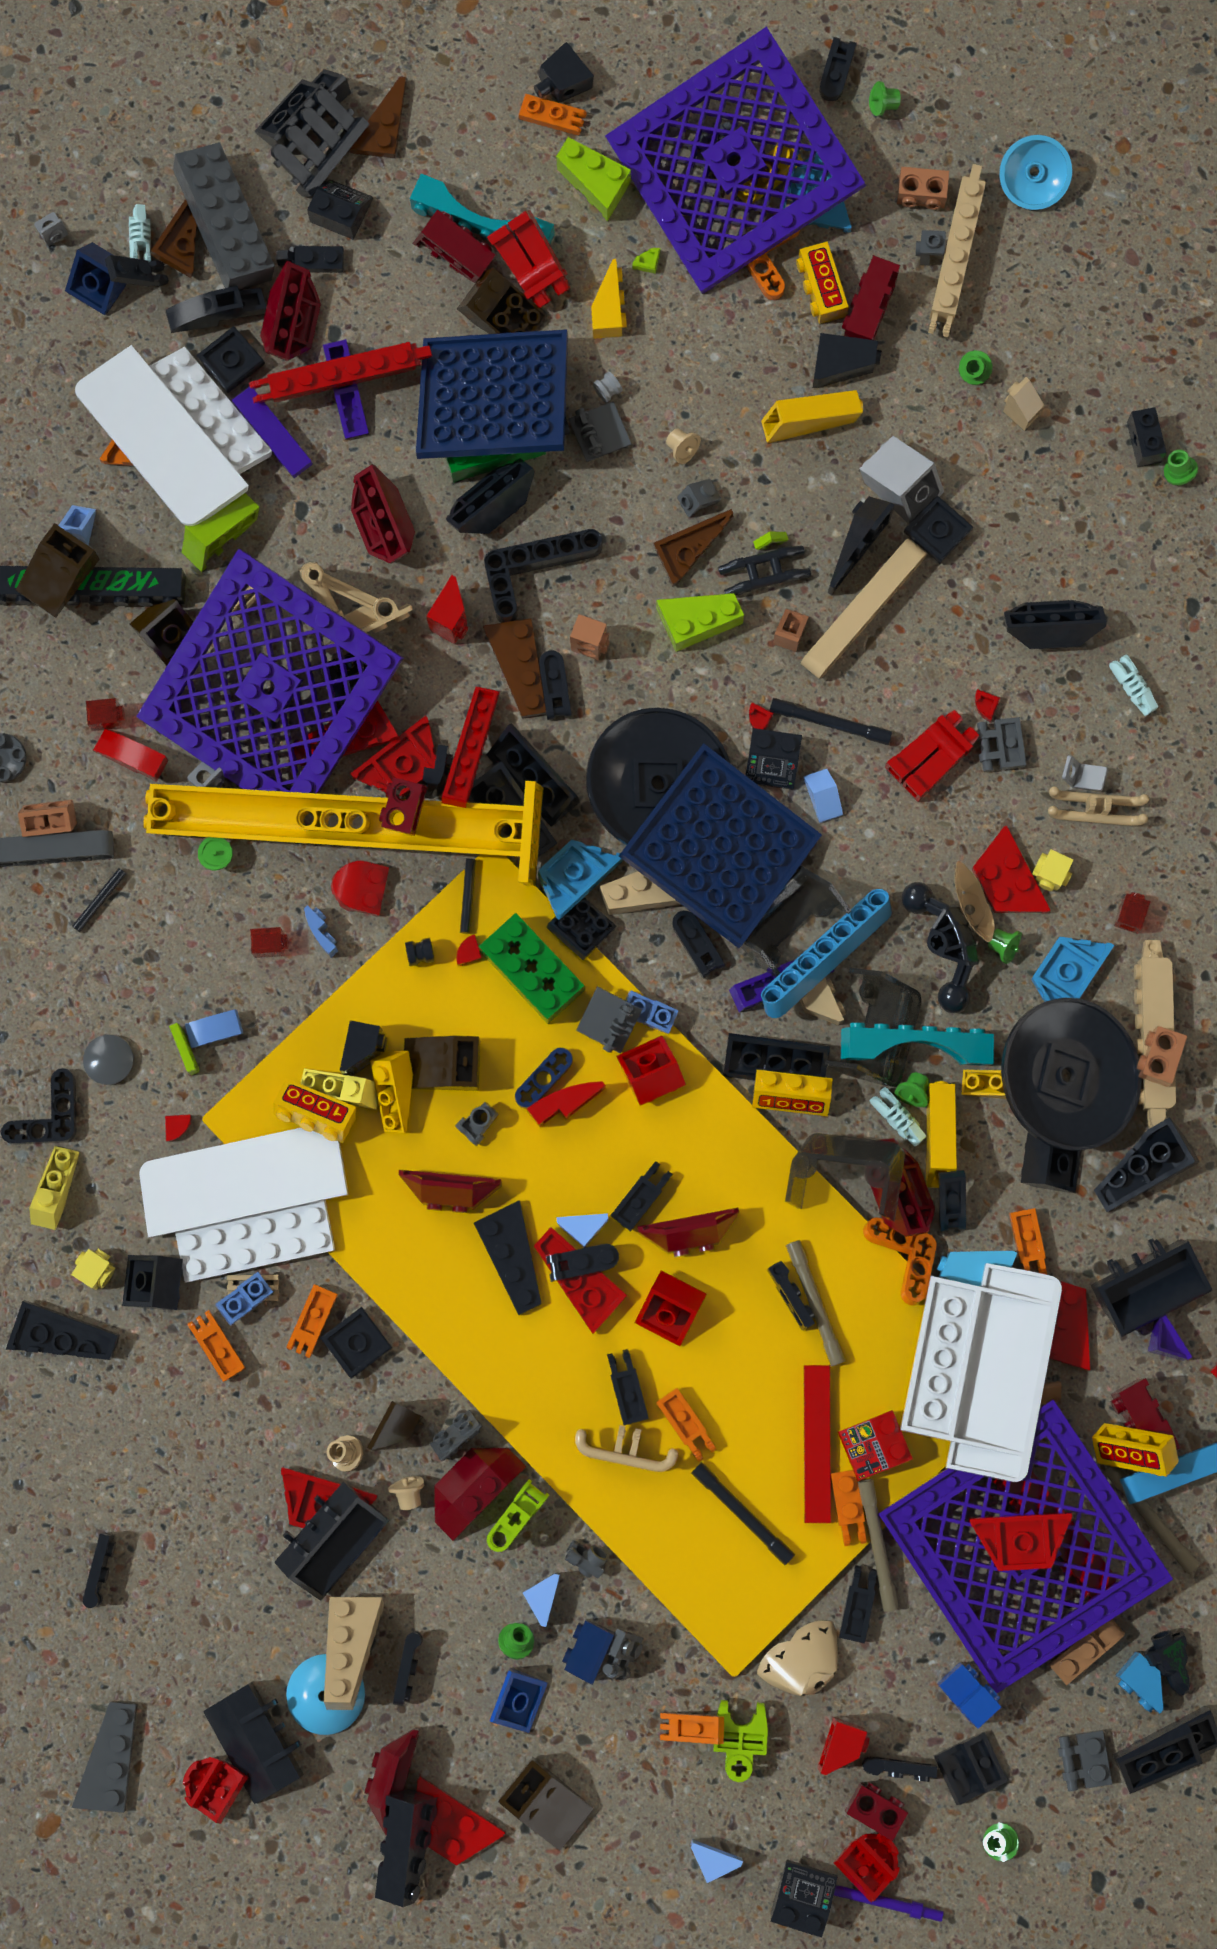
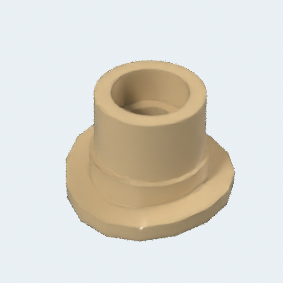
M679 428L674 429L666 440L667 446L673 450L675 461L680 464H685L692 459L701 442L698 434H686Z
M341 1436L331 1442L327 1448L328 1459L340 1471H353L362 1460L363 1446L361 1441L354 1436Z
M409 1476L402 1478L388 1488L389 1493H395L401 1510H410L421 1505L420 1489L424 1487V1480L420 1476Z

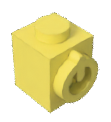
M1052 849L1048 854L1042 853L1032 873L1037 876L1035 881L1039 882V886L1047 891H1058L1061 885L1066 887L1072 875L1069 869L1073 859Z
M99 1248L96 1251L88 1249L86 1252L83 1251L76 1259L75 1264L77 1266L71 1275L90 1288L97 1290L98 1288L103 1289L108 1284L116 1268L113 1267V1263L108 1261L111 1257Z

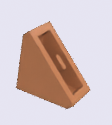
M785 609L776 629L773 644L796 652L809 616Z

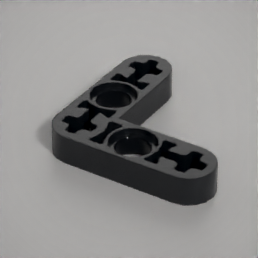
M64 1068L53 1072L51 1076V1119L9 1121L1 1128L3 1140L13 1145L71 1141L77 1131L76 1079L74 1074ZM62 1074H65L70 1079L69 1082H65V1091H70V1095L64 1093L57 1094V1091L62 1092V1085L57 1082V1079L62 1078ZM63 1098L70 1101L69 1110L59 1112L57 1109L58 1101ZM57 1116H71L70 1120L65 1119L66 1127L70 1128V1132H66L65 1137L58 1133V1129L63 1127V1120H57ZM40 1124L45 1127V1134L42 1138L37 1139L33 1137L32 1129ZM24 1125H27L26 1134L28 1139H25L26 1135L24 1134L15 1135V1139L7 1135L8 1131H12V1126H15V1129L19 1131H24Z

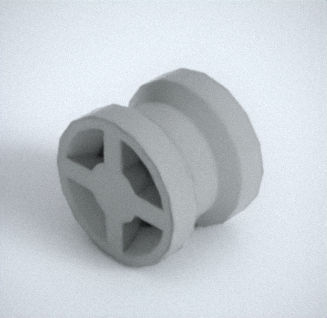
M611 372L604 374L602 380L593 382L595 391L605 403L611 400V396L620 394L623 391L620 383Z

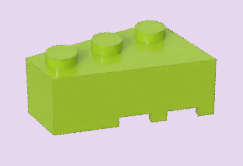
M568 137L556 156L557 170L576 190H579L587 198V201L592 206L594 205L602 213V216L608 222L631 183V169Z
M244 493L195 526L185 525L181 553L203 572L207 568L205 564L214 554L217 556L222 554L224 550L221 547L231 538L236 540L257 520L259 506Z
M734 593L656 600V610L675 652L743 624L744 614Z

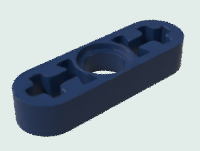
M557 1048L553 1050L517 1089L515 1100L521 1108L527 1109L542 1099L568 1071L573 1060L571 1053L567 1049ZM557 1054L559 1056L567 1055L565 1058L567 1064H559L555 1068L559 1072L557 1075L554 1074L551 1068L546 1066L548 1063L551 1066L556 1063L555 1056ZM545 1071L551 1075L549 1084L540 1085L537 1082L536 1078L540 1072ZM532 1081L535 1087L542 1090V1092L538 1094L535 1090L531 1095L532 1102L525 1101L523 1103L521 1102V1093L523 1091L528 1093L532 1089V1086L528 1085Z

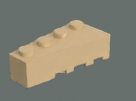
M638 871L600 886V893L609 915L641 911L643 909L665 908L666 906H681L679 902Z
M330 1597L324 1704L327 1710L354 1709L365 1666L368 1663L371 1646L384 1609L382 1597Z

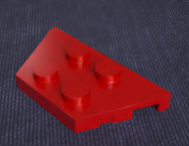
M425 715L399 736L400 739L390 742L350 773L353 779L386 793L388 784L393 782V778L418 784L422 783L424 767L434 769L436 761L427 716ZM409 788L401 790L400 799L410 792Z
M1003 827L972 867V871L978 879L993 912L1049 913L1051 910L1008 827Z
M282 1467L281 1475L283 1476L289 1524L304 1528L306 1526L305 1522L308 1519L311 1520L322 1507L314 1500L315 1496L318 1494L327 1501L341 1484ZM353 1488L371 1504L378 1497L377 1494Z
M1072 1512L970 1518V1524L998 1571L1052 1568L1059 1547L1071 1522Z
M422 1776L419 1777L417 1791L438 1798L436 1803L437 1815L432 1822L430 1831L432 1834V1839L428 1846L430 1849L457 1866L504 1836L506 1831Z

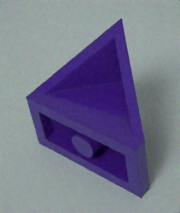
M1164 1315L1155 1320L1148 1352L1182 1361L1192 1358L1167 1316Z

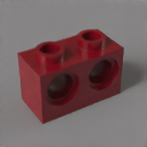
M393 778V782L389 783L386 789V797L388 798L386 808H382L379 821L382 822L381 827L415 836L427 787L422 784ZM409 788L410 797L402 801L400 799L401 790ZM402 812L404 821L400 825H395L393 822L395 814Z
M870 1782L866 1786L859 1783L844 1811L849 1816L893 1841L908 1815L907 1810L903 1808L905 1803L894 1796H891L890 1799L880 1795L882 1790ZM863 1796H871L873 1798L872 1806L869 1809L860 1808L859 1800ZM888 1809L896 1812V1818L891 1823H885L882 1820L883 1813Z

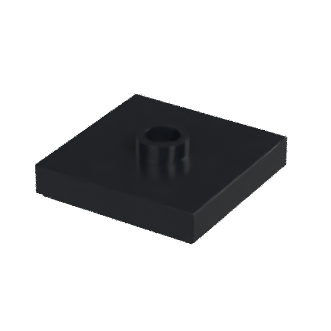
M235 326L196 355L198 360L227 393L265 364L261 356Z
M937 495L904 529V533L940 564L974 527Z
M360 1307L321 1337V1340L350 1379H353L393 1348L363 1307Z

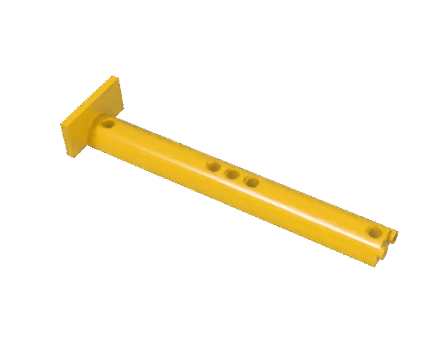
M525 781L524 806L467 803V807L462 808L443 804L441 801L424 800L416 834L411 836L381 827L382 822L379 821L382 808H386L388 798L150 784V788L146 791L145 796L148 813L144 816L143 825L146 833L520 856L518 882L525 886L536 887L543 787L536 781ZM166 804L168 807L167 814L161 817L159 814L160 807ZM402 812L395 814L393 818L394 824L400 825L404 821ZM312 813L314 821L311 825L306 826L304 818L307 814ZM332 815H337L339 819L338 824L330 827L329 818ZM362 816L363 825L355 829L353 826L354 819ZM505 825H510L512 827L511 835L507 838H502L501 829Z

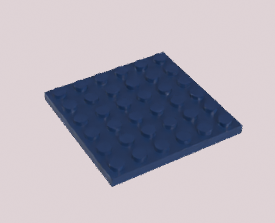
M567 329L423 338V347L430 346L432 357L422 359L416 440L417 459L564 451L568 357Z
M703 743L619 854V857L729 942L740 948L822 834Z

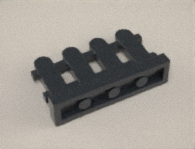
M325 89L318 90L314 97L319 107L316 110L304 108L300 112V118L305 123L302 128L289 126L286 129L285 135L290 143L286 147L282 144H275L271 148V155L275 159L273 164L277 168L282 166L293 177L291 182L294 185L300 184L296 191L302 197L312 196L369 125L363 117L353 118L352 115L355 112L351 108L346 110L335 99L337 94L334 90L330 93ZM324 111L336 122L333 128L320 117ZM310 129L322 141L318 147L306 135ZM295 148L307 158L304 164L292 154Z

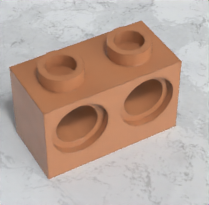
M901 167L897 204H902L909 208L924 206L931 210L945 208L949 171ZM907 186H912V187H914L916 190H915V191H909V190H907L905 187H907ZM935 188L938 189L940 192L932 193L930 189Z
M578 614L570 635L571 651L599 660L601 653L606 654L610 640H608L610 633H607V624Z
M73 799L24 805L18 812L22 837L69 832L77 824Z
M1160 1026L1153 1029V1032L1149 1031L1144 1045L1148 1046L1146 1054L1140 1056L1137 1069L1140 1070L1138 1077L1166 1087L1170 1086L1173 1083L1187 1035ZM1159 1038H1166L1169 1041L1170 1048L1168 1050H1164L1159 1046ZM1153 1061L1161 1064V1074H1156L1152 1071L1151 1063Z

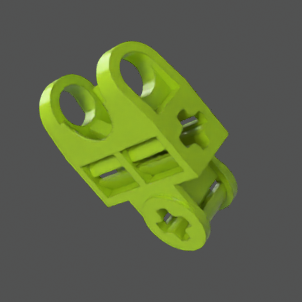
M529 1479L513 1499L514 1501L488 1533L487 1544L491 1550L495 1552L506 1550L550 1496L548 1493L544 1494L532 1485V1480ZM526 1491L528 1494H530L532 1497H534L537 1501H539V1503L535 1502L532 1498H530V1497H529L528 1495H526L524 1492ZM513 1515L519 1516V1520L517 1522H514L512 1520ZM496 1532H502L506 1536V1544L502 1547L496 1546L493 1542V1536Z
M721 1700L717 1716H724V1739H737L738 1741L724 1740V1744H713V1751L726 1752L725 1770L728 1777L735 1782H744L752 1774L753 1754H767L768 1727L764 1703L757 1702L756 1714H753L750 1722L739 1725L731 1719L730 1712H728V1700ZM743 1740L762 1741V1743L744 1742ZM740 1760L742 1765L746 1766V1769L741 1770L740 1775H736L735 1770L731 1769V1767Z

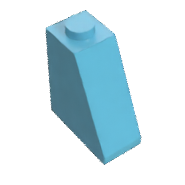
M950 1252L947 1254V1257L942 1255L937 1270L940 1271L938 1277L981 1286L986 1263L1012 1268L1017 1252Z

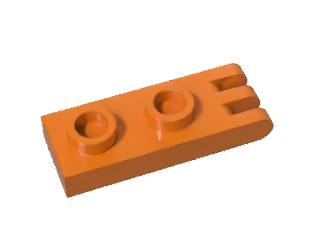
M525 94L519 112V119L573 135H580L581 128L579 127H582L584 124V120L581 118H586L587 112L583 109Z
M313 1285L287 1344V1349L292 1350L297 1341L299 1344L296 1353L301 1354L306 1345L308 1349L305 1357L311 1358L338 1294L318 1285Z
M208 1310L205 1312L209 1320L208 1323H205L200 1315L196 1318L201 1326L199 1329H197L192 1321L187 1325L222 1381L226 1382L246 1369L215 1317Z
M660 1713L661 1719H669V1723H660V1729L669 1730V1734H660V1740L724 1744V1716Z

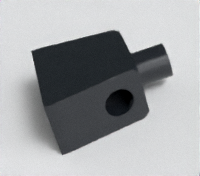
M566 42L541 64L539 71L541 82L534 86V91L541 99L551 93L558 102H563L592 89L594 75Z

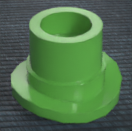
M882 81L876 82L869 96V107L872 114L882 116L886 110H897L901 101L900 91L885 87Z
M974 350L966 353L959 363L960 376L969 384L978 385L984 383L992 374V361L982 351Z
M1184 450L1171 452L1164 467L1165 479L1172 485H1183L1190 482L1198 473V464Z
M208 837L203 840L198 849V859L201 865L212 871L225 868L233 857V850L229 842L224 838Z
M996 929L992 941L988 942V948L998 952L1001 961L1009 964L1016 952L1019 951L1018 946L1022 932L1016 931L1012 934Z
M911 1073L906 1082L896 1087L895 1095L906 1104L915 1107H926L929 1103L927 1089L930 1081L923 1074Z
M509 1624L499 1634V1648L509 1658L515 1660L523 1659L533 1649V1633L524 1624Z
M993 1824L984 1834V1849L991 1858L997 1861L1011 1860L1019 1850L1018 1834L1009 1824Z

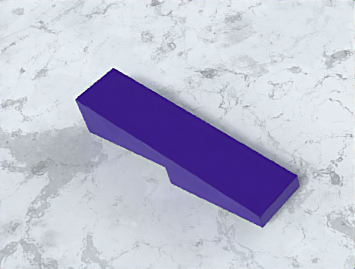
M346 339L323 344L326 361L350 356ZM357 384L333 389L345 439L369 434Z
M248 387L232 399L234 406L272 450V454L293 478H296L313 465L312 461L265 402H253V398L258 394L253 388Z
M795 960L733 985L729 992L738 1012L740 1013L763 1003L761 998L763 989Z

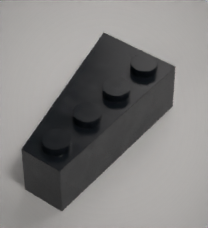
M412 1789L386 1795L385 1805L390 1806L389 1816H384L383 1827L387 1828V1836L381 1842L380 1847L384 1861L378 1866L375 1898L400 1907L414 1904L420 1894V1886H418L420 1876L426 1866L425 1853L432 1839V1834L430 1833L431 1826L438 1810L436 1807L437 1797Z

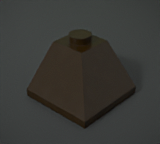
M173 599L147 608L129 625L167 666L192 626L193 620L177 600Z
M392 1401L367 1448L376 1451L411 1440L413 1436L418 1437L424 1426V1423L421 1422L423 1416Z

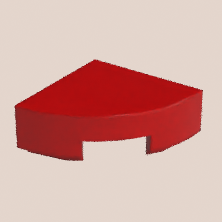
M977 689L975 693L976 709L985 720L991 722L1000 698Z
M752 702L749 709L751 727L766 730L774 713Z
M475 934L467 937L460 944L456 955L458 966L482 959Z
M192 1115L165 1116L166 1142L175 1141L186 1132L191 1124Z

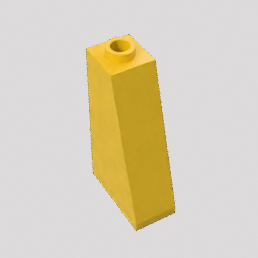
M857 390L777 400L761 420L767 443H773L855 423L863 413V402L859 398Z
M945 1081L930 1083L927 1091L929 1103L927 1105L926 1185L930 1188H939L938 1173L957 1170L955 1084H948Z

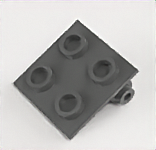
M613 401L589 411L580 408L575 411L576 416L568 419L586 462L632 445Z
M597 986L576 1031L603 1044L605 1051L612 1053L614 1050L621 1054L642 1009Z
M470 1410L457 1415L452 1422L453 1424L446 1430L439 1431L430 1443L441 1461H444L446 1458L450 1459L459 1451L457 1449L458 1446L461 1449L463 1448L461 1444L464 1441L466 1443L469 1442L467 1438L471 1440L480 1433L479 1429L483 1426Z

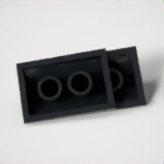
M323 69L312 82L302 79L255 130L256 134L270 146L282 144L286 147L290 143L285 135L286 129L289 126H297L301 129L305 124L300 118L301 110L304 108L316 110L319 107L314 97L318 90L325 89L329 93L334 90L337 94L335 99L339 103L351 94L346 77L342 74ZM324 111L320 117L323 119L327 113Z
M1203 1706L1114 1753L1113 1757L1129 1793L1131 1794L1202 1764L1200 1754L1217 1747V1726L1213 1714L1208 1707Z

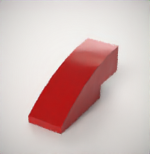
M104 729L93 749L94 752L156 782L169 761L165 755L107 729Z
M603 1081L588 1082L558 1090L535 1102L527 1108V1112L539 1127L543 1126L559 1112L565 1119H568L605 1090L606 1085Z

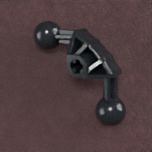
M911 883L902 892L903 906L913 914H921L928 911L938 916L931 927L927 946L932 953L958 963L952 981L944 984L938 992L939 1005L948 1013L962 1012L970 1002V993L966 984L973 965H978L980 961L977 956L976 941H974L968 926L969 923L964 918L959 906L948 905L935 899L931 888L925 883Z

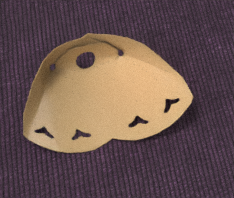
M958 861L955 869V887L960 902V911L972 929L985 941L990 942L993 939L995 930L990 906L987 904L978 879L964 863ZM966 905L974 906L975 912L971 915L967 914L965 911Z
M815 1621L801 1627L796 1631L791 1641L779 1643L767 1652L760 1662L757 1674L770 1685L797 1696L814 1695L822 1690L837 1673L838 1644L837 1632L831 1621ZM826 1627L829 1628V1629L826 1631V1634H825L823 1631H820V1630H819V1628H822V1629H825ZM810 1633V1640H802V1637H806ZM782 1651H785L783 1659L775 1657L776 1655H780ZM770 1664L771 1672L764 1673V1671L767 1669V1665ZM819 1681H823V1682H824V1683H823L822 1685H820L819 1687L814 1688L815 1685H816Z

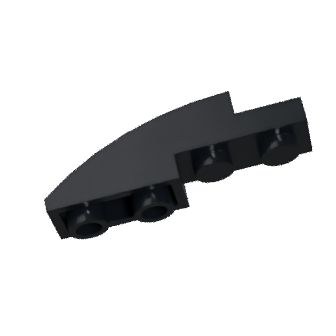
M238 286L204 293L182 301L166 309V316L171 333L219 326L220 320L265 314L266 304L261 288L239 291Z

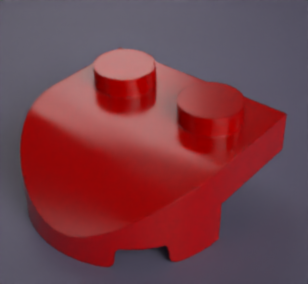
M353 861L337 870L332 879L331 891L339 906L347 911H357L376 917L379 916L389 867L367 861Z
M213 1757L200 1761L197 1760L191 1764L184 1775L183 1785H185L187 1796L185 1800L191 1808L198 1809L215 1823L221 1824L248 1776L224 1760Z
M866 1833L854 1839L833 1862L870 1902L875 1901L886 1886L896 1879L900 1867H898L897 1855L899 1852L897 1847L890 1839L881 1834Z

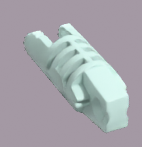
M136 204L133 209V217L129 216L130 258L138 259L137 251H143V260L151 262L150 219L146 218L145 205Z
M1128 655L1122 656L1119 662L1115 660L1109 663V667L1120 685L1123 684L1124 691L1131 697L1130 700L1144 716L1158 708L1151 689L1146 686L1147 683L1142 675L1139 676L1138 669Z
M884 1087L881 1089L880 1095L882 1099L874 1096L869 1102L884 1119H887V1122L894 1130L898 1131L897 1133L903 1139L906 1138L913 1146L920 1144L926 1138L925 1133L919 1127L920 1124L901 1105L888 1088Z

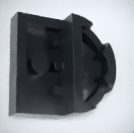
M438 745L434 769L424 767L423 781L427 783L426 799H434L444 791L453 762V754H450L448 746Z

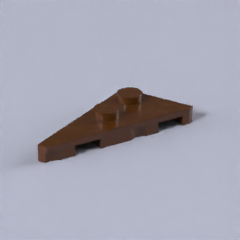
M400 76L371 115L367 121L369 125L349 149L351 154L386 158L396 157L407 82L406 77Z
M186 199L152 248L151 256L192 278L196 221Z
M732 509L653 543L672 587L680 582L733 519Z

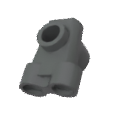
M484 1102L481 1106L474 1108L467 1118L462 1117L455 1126L470 1142L478 1146L485 1138L483 1134L498 1116V1112L487 1102ZM484 1112L487 1113L486 1122L481 1120V1115Z
M573 1540L567 1548L565 1560L574 1566H578L579 1571L584 1576L590 1578L593 1575L599 1578L605 1570V1562L608 1560L607 1554L597 1546H591L589 1550L583 1548V1545Z

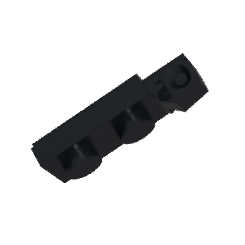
M343 246L289 247V250L276 251V261L278 266H284L289 261L308 269L310 273H342L344 248Z
M782 1261L769 1267L767 1271L801 1330L804 1331L815 1324L813 1321L815 1318L814 1313L808 1305L804 1306L800 1300L801 1292L794 1282L790 1283L788 1280V1268Z

